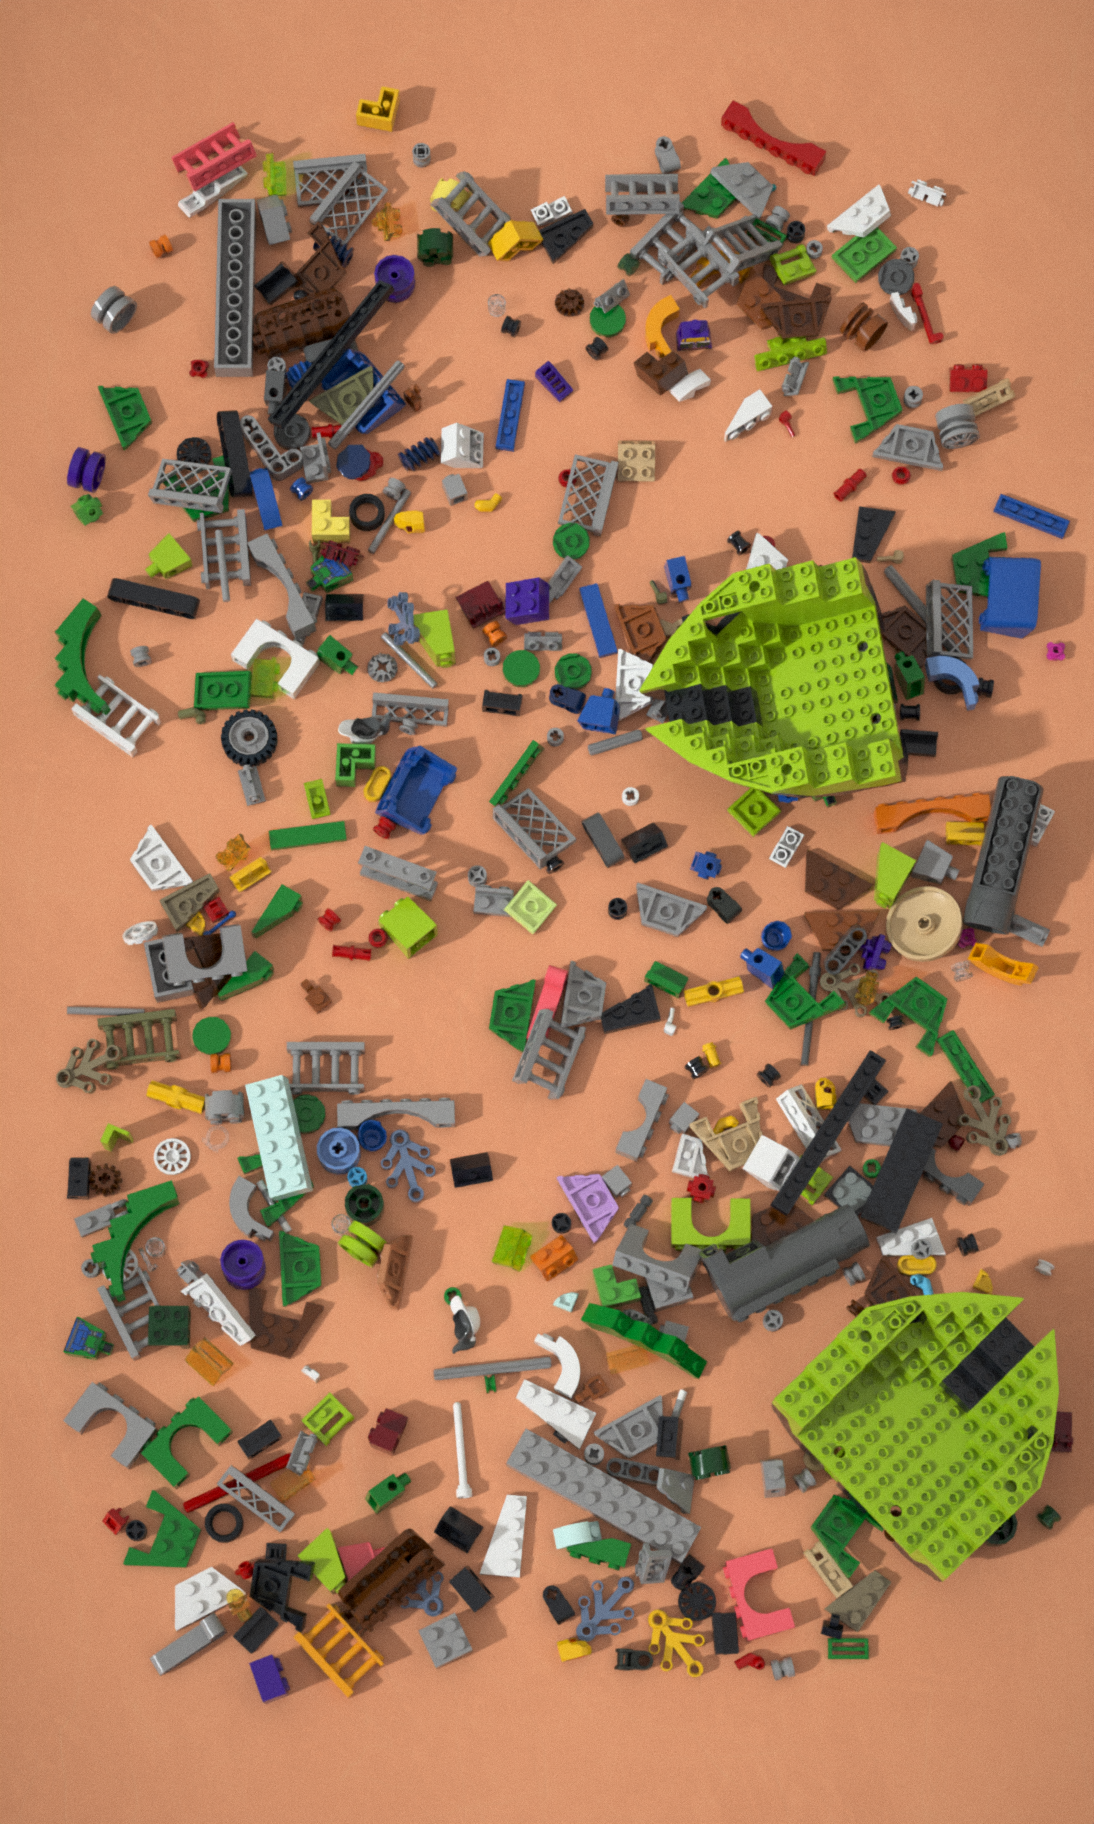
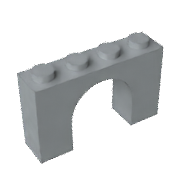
M234 924L219 927L222 954L220 959L208 968L195 967L188 961L182 933L163 935L162 941L168 981L174 983V986L184 985L185 981L188 980L198 983L205 981L204 978L207 977L217 980L224 978L226 974H231V977L243 975V972L247 971L241 925Z
M630 1224L616 1249L612 1265L687 1292L701 1265L702 1260L699 1252L702 1249L685 1244L681 1254L675 1260L659 1261L653 1259L643 1250L649 1230Z
M92 1382L63 1421L82 1435L94 1417L99 1413L107 1410L121 1413L126 1420L127 1431L125 1437L111 1456L127 1469H130L143 1451V1446L158 1431L154 1427L156 1423L148 1417L143 1419L138 1416L140 1412L130 1405L127 1408L122 1404L124 1402L122 1398L116 1394L112 1397L107 1393L108 1388L100 1382L97 1385Z

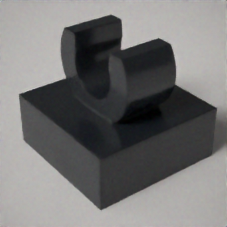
M874 1079L864 1097L873 1105H877L889 1091Z
M266 1543L265 1559L286 1560L287 1544Z
M832 1613L830 1621L823 1620L821 1634L841 1639L843 1625L839 1624L840 1615Z

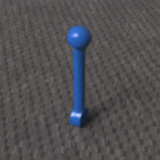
M230 911L227 917L211 930L205 931L203 935L212 934L230 918H234L236 912Z

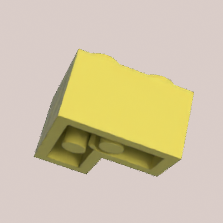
M312 500L313 543H318V540L320 543H329V540L337 543H350L349 517H332L331 500Z

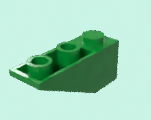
M609 1538L569 1546L566 1552L570 1553V1557L581 1559L583 1556L589 1558L588 1562L600 1565L603 1562L609 1564L608 1568L619 1571L620 1568H625L631 1543Z

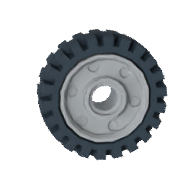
M246 709L241 713L240 711L236 712L235 716L231 715L229 720H226L224 723L225 726L222 727L221 734L222 747L227 757L235 764L238 763L240 766L249 764L250 767L252 765L260 766L259 763L264 764L267 759L272 757V753H275L278 743L277 731L274 723L266 714L263 715L260 711L256 712L253 709L248 711ZM248 735L254 736V739L251 741L245 740Z

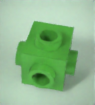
M90 494L81 496L76 503L70 506L78 520L85 526L90 522L97 521L104 514L100 509L102 507L101 502L97 497L93 498Z

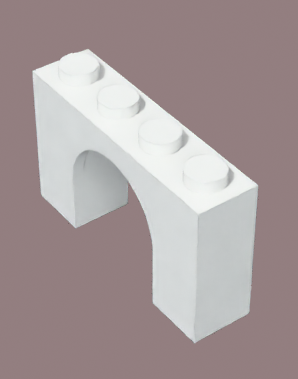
M256 619L231 653L232 661L248 670L262 651L273 647L285 650L291 656V664L278 682V688L295 700L320 664L317 653L310 649L307 651L296 640L291 641L284 632L280 630L275 631L268 622L264 620L261 622Z

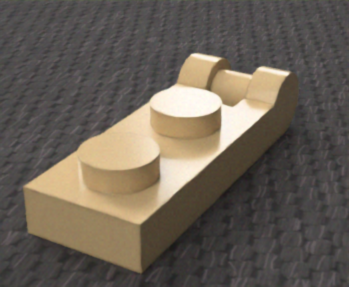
M1006 378L964 399L963 403L972 405L974 414L977 416L1014 398L1016 395L1014 390H1011L1010 379ZM1002 389L1005 392L1003 395H1001L1000 390Z
M818 1541L812 1549L805 1550L803 1554L837 1599L851 1589L853 1585L823 1544ZM821 1553L823 1558L817 1561L814 1556Z

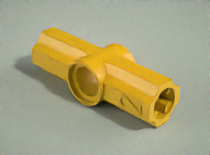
M739 976L719 982L711 981L707 985L687 989L683 992L687 1007H692L743 994L744 990ZM711 988H715L719 993L713 996L708 991Z
M153 1080L148 1086L147 1097L164 1102L172 1108L180 1110L183 1108L201 1115L205 1109L204 1096L190 1093L182 1087L176 1085L169 1086Z

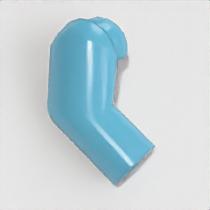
M920 1274L911 1276V1284L922 1289L924 1295L934 1294L928 1278Z

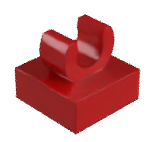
M220 897L210 901L203 907L213 924L229 915V911Z
M112 1508L107 1512L102 1521L115 1535L122 1531L129 1519L128 1515L125 1518L120 1516L122 1508L116 1510Z

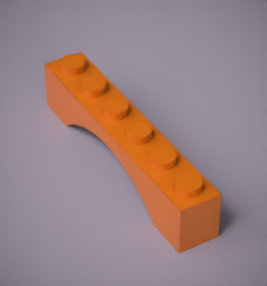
M974 793L968 797L956 795L950 799L938 797L932 801L919 799L915 803L901 801L897 805L883 803L875 807L874 810L877 834L896 832L911 819L930 813L950 814L967 822H988L991 806L989 794L983 795V793Z

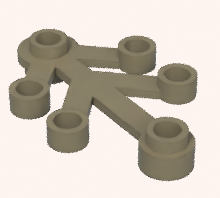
M856 963L851 964L848 969L834 975L828 972L823 974L820 979L821 987L831 993L835 991L841 999L842 997L838 989L845 991L855 1009V1015L859 1018L866 1015L867 1009L864 1005H861L857 995L876 1001L877 1005L883 1002L882 997L888 998L891 996L886 992L878 994L860 988L869 982L877 981L879 974L876 970H869L867 975L850 983L842 982V980L849 976H857L859 974L860 966ZM856 967L858 971L853 973L851 968ZM874 973L876 975V978L871 979L869 977V974ZM830 978L834 983L828 984L826 980ZM845 999L842 1000L845 1002L846 1007L839 1009L841 1012L846 1011L848 1008V1001ZM859 1008L863 1009L864 1014H859L857 1010Z
M93 1038L88 1040L85 1054L83 1049L73 1047L66 1068L60 1070L56 1075L58 1085L63 1088H69L73 1085L83 1089L85 1093L93 1094L96 1090V1085L89 1081L83 1082L77 1079L81 1075L98 1080L102 1085H110L112 1083L111 1075L101 1074L93 1069L110 1060L119 1061L123 1056L122 1049L119 1046L110 1045L107 1047L104 1055L91 1061L94 1051L100 1048L98 1040ZM79 1050V1054L76 1056L75 1052ZM83 1057L80 1066L74 1069L77 1059ZM107 1076V1082L104 1083V1078ZM91 1085V1089L88 1091L87 1087Z
M974 1085L967 1087L963 1093L964 1098L972 1103L980 1121L970 1118L967 1114H962L958 1116L957 1123L960 1126L968 1125L985 1131L989 1138L982 1137L977 1132L972 1131L966 1136L967 1142L985 1145L996 1156L1004 1155L1008 1150V1142L1005 1136L1008 1125L1011 1123V1117L1008 1114L999 1116L998 1123L1000 1128L998 1134L994 1129L999 1108L1002 1106V1100L999 1097H993L989 1100L991 1108L989 1116H987L979 1101L981 1096L980 1089ZM969 1091L973 1093L972 1098L968 1095ZM994 1100L998 1102L997 1106L993 1104ZM962 1117H965L966 1123L962 1122ZM1003 1117L1007 1119L1006 1124L1002 1121ZM971 1134L975 1136V1141L971 1140ZM996 1143H999L1000 1145L999 1150L995 1146Z

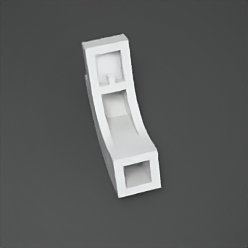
M545 1333L543 1335L537 1334L534 1343L556 1355L561 1362L562 1372L554 1386V1390L572 1399L580 1379V1364L575 1350L560 1336L555 1343L553 1342L554 1338Z

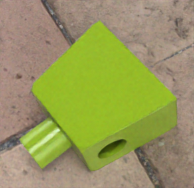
M169 533L149 553L152 564L145 571L151 578L160 572L165 579H169L193 565L190 557Z

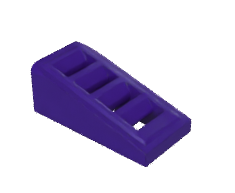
M549 361L536 370L535 377L559 403L573 392L571 386ZM552 376L555 377V378L552 379L550 382L547 381V380H549ZM559 381L560 384H558L555 388H553L552 386L555 385V384ZM564 387L565 389L558 394L557 391Z

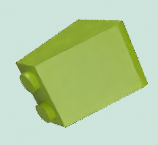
M448 610L413 615L414 626L418 627L420 631L418 641L435 665L448 668L456 664Z
M883 842L877 855L874 900L877 901L876 904L880 907L890 909L912 873L916 860Z
M407 896L405 899H399L394 904L395 907L390 911H384L379 916L378 922L379 926L409 959L438 935L435 922Z
M326 1528L298 1557L301 1561L315 1562L313 1574L333 1595L335 1592L338 1594L339 1590L347 1582V1578L333 1535Z

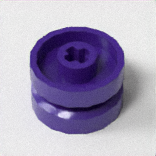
M390 255L378 262L374 272L375 285L380 280L392 285L395 289L386 301L397 303L408 299L415 289V273L410 261L403 256Z
M78 447L69 465L67 475L68 486L74 488L83 486L84 491L95 493L104 474L105 454L99 452L90 454L89 449Z
M242 1239L233 1241L222 1251L220 1258L221 1268L229 1285L236 1289L247 1290L256 1287L264 1279L266 1264L263 1253L257 1244Z

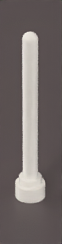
M455 1402L453 1404L460 1484L458 1489H456V1497L463 1499L473 1496L472 1488L467 1484L461 1404Z

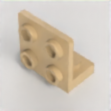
M618 440V481L655 480V441Z

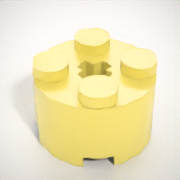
M441 178L430 197V202L432 203L434 199L441 197L445 199L459 182L450 178L448 181H444ZM463 189L450 203V207L458 212L472 196L471 192Z

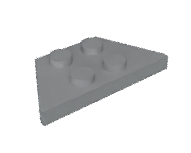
M749 162L713 167L710 173L753 215L755 214L757 219H760L773 185Z
M896 424L890 434L883 439L880 446L873 451L872 455L874 458L938 471L943 470V463L940 460L934 433L929 430Z
M637 882L636 889L641 925L679 937L707 909L706 905Z
M571 961L569 965L560 1025L563 1028L600 1020L603 1010L606 982L596 978L588 970L583 971L576 966L574 961Z
M859 1103L847 1121L855 1142L890 1147L906 1108Z
M660 1395L594 1431V1435L628 1459L657 1444L659 1416H663L662 1396Z

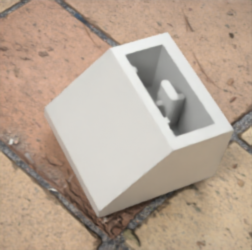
M454 423L442 428L441 463L453 468H483L484 433L460 423Z
M761 1135L742 1169L766 1187L780 1191L800 1157L788 1148Z

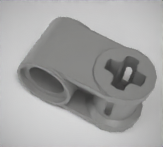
M665 136L658 138L655 155L662 174L681 169L680 160L671 139Z

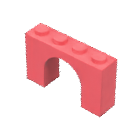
M772 1548L726 1561L725 1567H723L724 1576L726 1579L729 1578L731 1586L728 1587L731 1599L735 1598L737 1606H734L736 1617L741 1618L743 1626H739L742 1638L747 1639V1642L795 1628L790 1608L762 1614L752 1610L744 1597V1589L748 1580L756 1575L778 1569Z

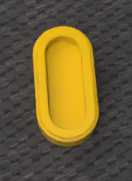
M379 766L372 772L364 787V797L367 801L377 802L382 798L391 780V772L387 767Z
M905 1255L897 1262V1269L904 1276L916 1274L930 1275L937 1267V1262L931 1255L922 1260L916 1259L913 1255Z

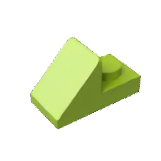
M318 779L304 783L312 819L331 815L323 780Z

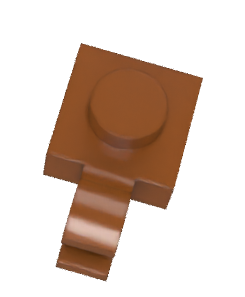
M417 384L414 385L412 390L408 388L404 391L405 401L415 412L421 409L422 400L419 395L421 389Z
M308 979L301 983L302 988L308 994L305 1000L317 1014L332 1003V1000L320 986L314 989Z
M598 1373L582 1384L585 1390L575 1395L573 1399L578 1405L589 1397L592 1401H595L609 1392L610 1389Z

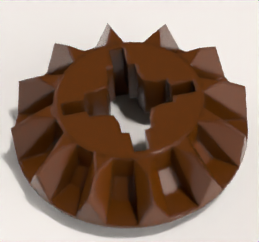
M568 288L564 291L561 290L556 295L555 307L564 316H575L582 311L584 299L577 289L571 290ZM566 297L569 298V300L573 299V306L569 303L565 304Z

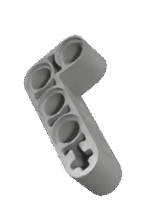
M246 415L241 418L240 424L243 436L267 468L272 478L282 481L302 468L303 458L299 450L290 449L280 455L253 416ZM256 439H263L261 443L255 442ZM267 453L273 454L271 457H265ZM292 458L299 459L297 462L290 461ZM278 467L283 468L280 472L274 471Z
M213 1613L203 1619L198 1626L154 1654L150 1660L159 1675L162 1676L219 1639L227 1631L218 1616Z

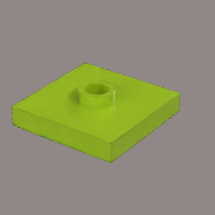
M753 788L746 791L727 809L752 837L757 835L781 813V810L762 791Z

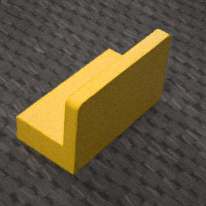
M946 822V845L982 846L985 834L984 823Z

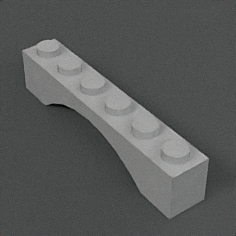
M265 534L247 542L256 565L274 574L288 592L289 604L286 619L295 639L298 640L315 632V623H317L313 612L309 613V605L305 597L301 598L300 593L302 592L298 583H293L292 579L294 577L290 568H285L284 564L286 561L282 553H277L276 549H278L274 538L270 539L268 534Z
M422 1098L415 1102H412L411 1099H401L400 1102L383 1099L378 1103H373L372 1100H362L361 1103L345 1100L337 1104V1127L347 1130H359L363 1122L390 1114H408L419 1117L429 1122L435 1128L455 1127L454 1100L451 1101L450 1098H439V1101Z

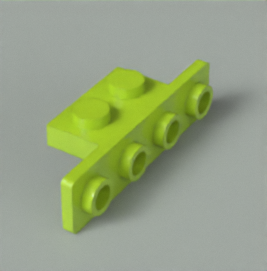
M775 337L767 340V346L770 351L754 355L755 367L757 371L790 364V360L794 357H798L801 361L827 354L826 339L823 337L807 341L806 338L782 340L780 337Z

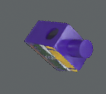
M692 320L681 322L676 332L677 351L712 349L711 331L708 321Z

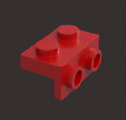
M954 364L953 367H949L950 392H981L987 389L988 370L983 368V365L973 364L972 367H965L963 364Z

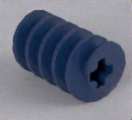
M333 236L330 241L343 267L346 268L353 257L354 248L351 247L347 250L348 244L345 243L341 246L342 240L340 239L335 242L336 236ZM314 242L313 249L317 251L320 246Z
M425 437L423 442L418 441L417 446H411V450L405 449V454L402 452L398 453V457L407 472L408 468L415 471V464L421 468L420 461L427 464V457L434 460V453L438 457L440 456L438 446L432 437L430 439Z

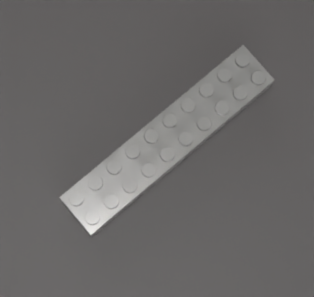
M218 199L214 356L216 377H253L254 341L252 337L254 333L257 210L255 199Z
M525 1429L506 1463V1466L634 1539L643 1544L648 1543L650 1548L654 1550H670L672 1554L671 1559L680 1565L701 1529L697 1524L528 1429Z

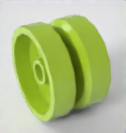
M353 1220L348 1227V1231L353 1237L343 1235L338 1241V1245L359 1262L373 1268L378 1261V1257L373 1251L381 1253L384 1244L387 1242L365 1225Z

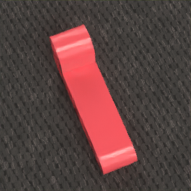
M549 965L544 986L528 1031L527 1040L539 1010L549 1009L553 1011L552 1018L554 1021L567 982L568 970ZM550 1027L547 1029L545 1034L547 1039L551 1030Z

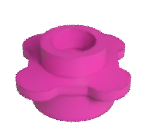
M1049 642L1046 646L1048 649L1047 659L1054 661L1064 660L1065 644Z
M974 929L962 930L958 946L960 948H965L969 945L974 946L977 943Z

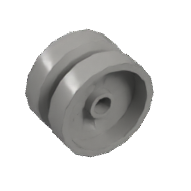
M112 286L105 290L96 300L91 310V317L96 322L103 323V327L109 333L115 334L122 330L133 318L137 309V303L131 297L125 296V293L119 287Z

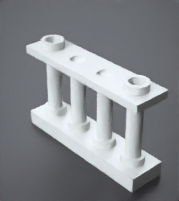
M99 675L97 678L101 686L95 693L102 697L109 690L116 695L108 705L111 711L107 715L102 713L100 716L94 717L90 714V705L86 703L85 706L75 704L72 707V712L77 718L133 758L137 753L135 742L150 723L154 722L158 726L161 724L159 714L151 708L148 710L114 685L115 682L106 676L104 678ZM122 700L131 707L115 727L112 726L110 728L105 725V721ZM137 711L146 718L129 738H123L120 735V731Z

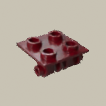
M329 540V543L323 542V544L327 545L326 549L322 548L321 555L325 559H334L337 562L339 554L342 552L339 563L342 564L343 562V564L353 567L358 564L357 555L364 557V555L360 554L361 550L347 546L344 549L342 544Z
M489 581L455 597L473 629L505 613L501 598H498Z
M1057 1412L1051 1451L1072 1452V1412Z

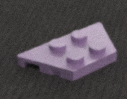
M600 1174L558 1176L557 1181L592 1242L596 1243L619 1210L617 1203Z

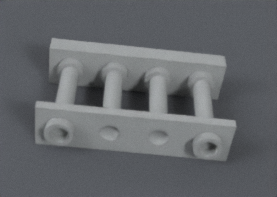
M463 171L457 173L456 177L460 182L445 199L442 197L434 199L430 205L479 257L486 256L491 251L488 247V242L502 226L504 227L506 222L511 220V217L506 212H502L473 181L474 178L470 173ZM467 187L473 195L456 212L450 207V203ZM479 200L485 208L470 225H467L463 221V216ZM491 213L497 219V222L483 238H479L475 230Z
M678 174L605 175V192H611V195H606V215L679 214V194H673V191H678ZM655 191H666V194H655ZM618 192H629V195H618ZM637 192H647L648 195H637Z
M680 201L679 214H665L630 250V259L636 262L639 258H643L661 273V285L666 281L669 282L674 277V274L647 252L651 246H655L658 249L662 247L666 253L671 250L660 241V237L663 234H668L678 243L684 240L680 234L672 229L675 221L681 222L685 227L692 223L684 216V205ZM693 224L706 238V233L711 229V227L708 226L704 231H702L695 224ZM689 244L679 256L676 254L672 259L679 266L698 248L694 244Z
M755 214L748 217L744 216L740 220L718 228H711L706 233L707 237L703 244L707 245L715 242L730 259V264L726 269L730 274L769 260L770 255L778 253L783 246L779 240L768 242L752 225L757 218ZM748 230L761 247L757 246L744 231ZM737 234L749 247L750 251L746 250L733 235ZM726 238L739 252V255L735 254L722 239Z
M691 223L686 227V238L667 253L662 247L658 249V260L663 266L666 265L693 295L695 302L706 309L709 302L707 297L725 283H730L734 287L739 283L740 275L737 272L729 273L726 269L729 263L711 243L703 244L705 237ZM689 244H694L698 251L678 266L672 257ZM701 257H706L710 264L690 279L684 270ZM713 270H718L722 277L702 292L696 286V283Z
M245 509L237 510V516L234 519L205 521L204 513H200V520H197L198 531H201L204 572H201V582L205 583L206 589H210V581L220 580V572L209 573L208 563H218V555L208 556L207 546L216 545V538H206V528L228 526L238 528L239 534L223 537L224 544L236 543V545H240V551L234 554H225L226 562H241V569L227 572L228 579L239 578V580L243 581L244 586H251Z
M364 846L358 864L363 866L360 876L432 901L438 886V882L434 881L437 874L436 871Z
M542 1009L537 1014L512 1081L517 1084L531 1081L549 1090L548 1099L554 1100L559 1099L565 1091L564 1085L578 1048L585 1039L584 1033L586 1028L582 1026L575 1027L572 1030L568 1027H560L561 1024L553 1021L552 1016L554 1012L549 1009ZM549 1027L571 1038L567 1048L546 1038L545 1034ZM542 1045L564 1055L560 1066L539 1056L538 1052ZM537 1063L556 1072L557 1075L554 1083L532 1074L533 1065Z
M287 1042V1053L293 1056L292 1084H290L292 1094L298 1095L302 1094V1092H349L348 1094L358 1095L360 1092H365L364 1084H358L359 1056L365 1054V1042ZM303 1054H310L312 1056V1084H300V1064ZM322 1054H330L332 1056L331 1084H320V1056ZM341 1054H349L351 1056V1084H339V1057Z
M140 1267L136 1268L139 1276L123 1284L124 1291L144 1283L148 1293L121 1307H115L112 1300L116 1299V1296L112 1297L110 1289L107 1290L104 1285L97 1288L133 1361L141 1358L139 1352L142 1351V1348L148 1346V1337L138 1342L137 1340L133 1342L130 1335L133 1334L132 1331L148 1324L149 1314L131 1324H124L121 1317L150 1300L153 1301L155 1306H160L148 1284L151 1279L147 1271L144 1270L142 1272Z

